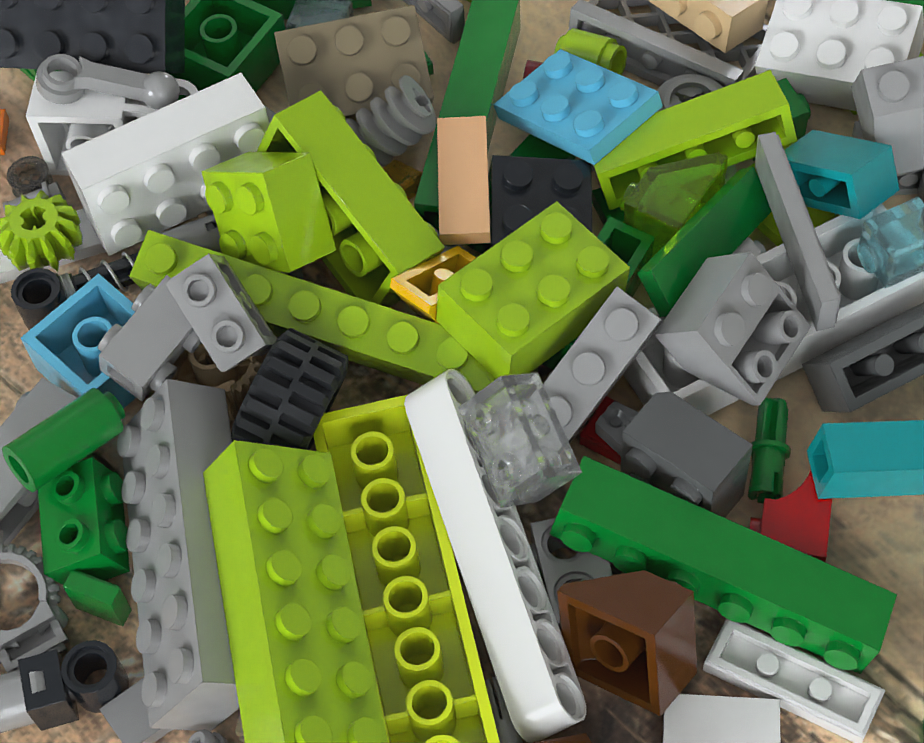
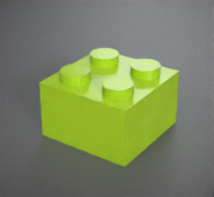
M247 152L201 171L206 186L205 197L209 207L213 210L220 235L219 245L223 254L274 271L292 272L336 251L310 152Z

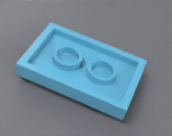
M562 49L549 56L543 64L521 82L515 84L509 92L493 104L500 120L593 165L597 164L663 107L659 91Z

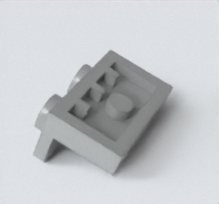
M208 253L167 281L166 286L221 372L231 370L250 356H263L267 354L277 340L224 256Z

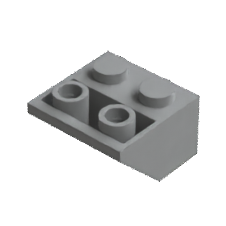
M752 252L707 258L654 335L686 372L752 406L761 405L811 325Z

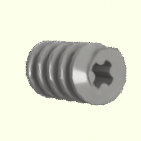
M403 75L399 79L402 92L394 86H389L384 91L387 102L380 97H375L370 102L372 112L366 108H360L357 111L356 118L358 123L353 119H346L347 124L362 143L372 149L381 167L387 166L394 156L402 155L409 145H415L422 138V135L430 134L436 128L437 119L428 96L422 87L408 75Z

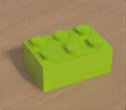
M556 201L438 285L436 321L508 390L580 336L616 287L625 292L630 267Z

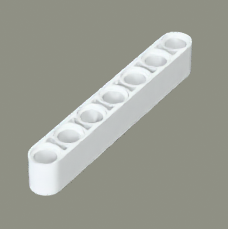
M448 369L405 397L404 405L510 719L518 734L528 743L539 742L584 720L586 716V703L475 392L466 377L459 371Z

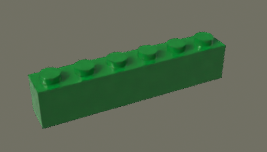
M583 456L549 535L560 539L570 549L596 555L613 563L617 569L624 573L645 570L668 581H674L682 587L694 591V600L718 610L726 619L750 624L770 633L776 641L784 645L799 646L823 657L828 664L835 668L852 670L859 674L863 672L881 650L897 594L586 456Z

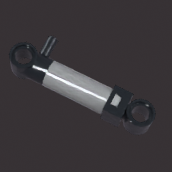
M92 640L75 645L66 654L64 659L57 649L19 659L18 670L0 675V733L36 724L43 731L78 721L79 715L76 700L85 710L101 713L99 710L101 707L129 688L127 673L113 649L106 643ZM102 669L107 670L105 676L99 682L90 685L85 684L87 677L91 673Z

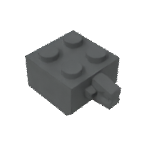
M671 391L655 393L639 412L614 401L595 423V433L621 456L620 472L724 518L744 495L753 445Z

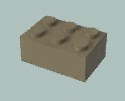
M415 5L274 32L289 106L321 90L332 105H335L342 111L345 119L357 121L356 113L360 108H366L372 112L370 102L373 98L380 97L387 102L384 91L389 86H394L402 92L399 79L403 75L413 78L422 87L431 104L433 103L434 96Z

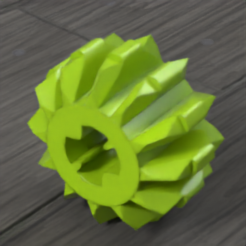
M41 189L33 199H29L21 193L20 204L17 206L5 205L4 214L6 217L0 219V249L3 255L7 256L19 271L28 267L35 269L44 268L49 265L58 271L61 259L74 260V247L83 244L79 225L81 221L76 210L71 205H68L60 194L49 198Z

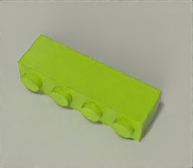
M771 70L656 112L597 164L593 165L609 210L756 157L758 135L776 132L783 146L797 142L789 103Z

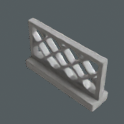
M578 0L570 11L569 30L577 28L616 39L618 45L624 46L627 51V61L624 70L660 86L667 80L684 74L707 76L717 81L722 87L747 79L756 74L755 64L762 44L743 46L741 43L727 53H723L719 49L712 50L709 42L691 30L671 32L668 24L680 22L648 0H589L588 2ZM649 5L651 9L650 13L631 15L628 7ZM618 8L621 16L607 10ZM763 24V29L751 37L763 41L768 25ZM658 26L660 33L646 27ZM698 43L701 51L685 44ZM739 61L742 69L727 62Z

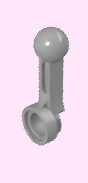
M55 54L44 60L37 69V90L46 100L56 104L73 103L83 96L85 89L144 101L147 106L153 109H160L176 102L180 94L176 79L166 72L157 71L151 74H144L94 63L79 56L78 62V60L70 55ZM55 70H65L70 72L74 78L70 81L62 82L53 79L49 74Z

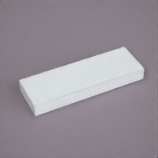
M728 619L725 620L703 665V671L760 698L780 699L781 708L854 743L863 742L885 693L884 689L844 670L835 668L827 662L797 648L784 645L773 637L752 627Z

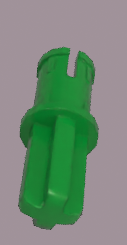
M766 397L761 405H758L755 441L751 442L753 445L751 452L752 471L748 497L751 500L757 499L758 503L763 504L765 498L776 500L783 497L785 460L791 455V448L786 444L788 407L786 401L781 398Z

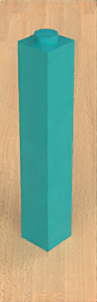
M924 420L823 423L807 449L818 499L924 495Z

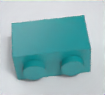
M812 130L784 150L807 207L861 220L900 190L892 145Z

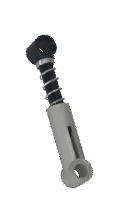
M214 214L160 233L222 253L219 245L220 235ZM122 252L121 259L110 263L102 259L99 267L88 271L80 267L79 274L74 276L71 273L59 276L58 273L55 274L43 268L30 269L20 274L13 282L11 298L24 324L30 330L98 273L117 290L121 289L127 292L129 285L135 284L129 276L139 252L132 255Z

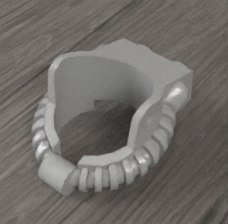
M0 544V564H14L30 571L37 580L39 587L38 600L40 602L32 617L21 627L8 631L0 630V664L2 663L7 673L19 669V659L55 649L61 654L67 650L65 644L70 642L63 630L68 623V616L57 606L61 602V596L58 595L60 591L59 585L55 583V580L44 575L43 558L41 556L37 557V553L33 550L28 552L26 547L19 546L17 548L16 544H9L8 546Z

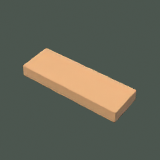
M486 116L437 118L439 239L443 245L491 243Z

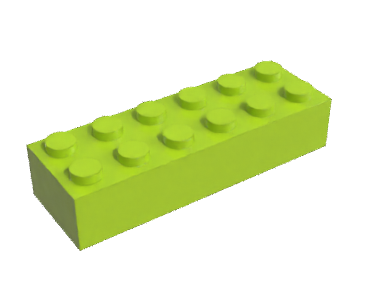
M234 440L203 472L245 743H388L331 453Z

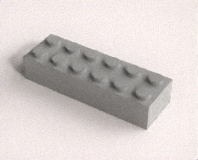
M166 379L151 398L144 402L137 414L127 425L123 426V432L118 435L117 451L123 458L124 468L122 499L124 503H127L129 518L126 544L128 550L132 552L134 568L131 594L133 600L137 602L139 618L136 645L138 651L142 653L144 668L141 696L143 704L148 708L149 728L191 731L205 729L211 732L239 709L203 472L232 443L225 389Z

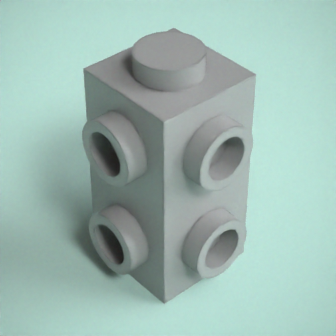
M168 275L164 277L157 287L152 284L147 285L131 307L135 313L123 327L118 323L113 325L98 345V349L101 351L99 354L100 371L141 401L146 398L151 390L156 392L166 379L172 380L178 369L173 364L185 349L193 353L202 344L166 286L167 281L171 279Z

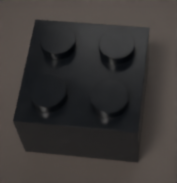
M492 155L488 174L491 243H486V251L556 201L593 233L591 163L584 160Z

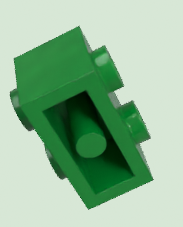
M93 457L76 463L38 489L44 575L61 585H64L72 570L81 571L104 581L130 572L126 544L128 528L125 525L124 501L122 499L123 480L116 472L111 471Z

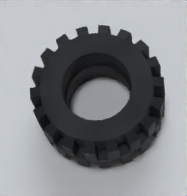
M289 328L278 337L259 368L231 431L232 442L237 440L310 450L314 443L313 435L323 414L330 411L348 372V356L293 328Z

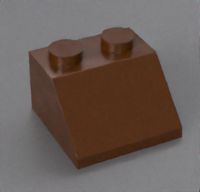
M645 570L565 583L557 590L562 637L576 676L661 716L697 674L694 591Z

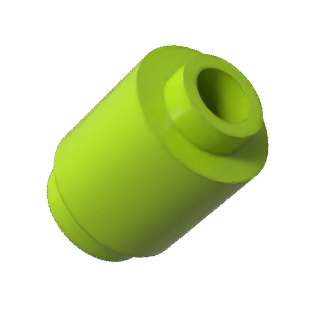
M572 28L559 38L555 47L554 54L562 49L620 75L623 74L626 66V48L618 45L617 40L611 37Z

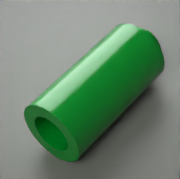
M91 388L3 446L2 453L4 459L18 481L29 491L35 492L122 433V419L125 418V411L111 392L106 391L102 393L96 388Z

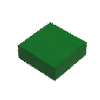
M72 570L63 585L65 592L76 609L117 625L124 626L132 611L120 586L89 574Z

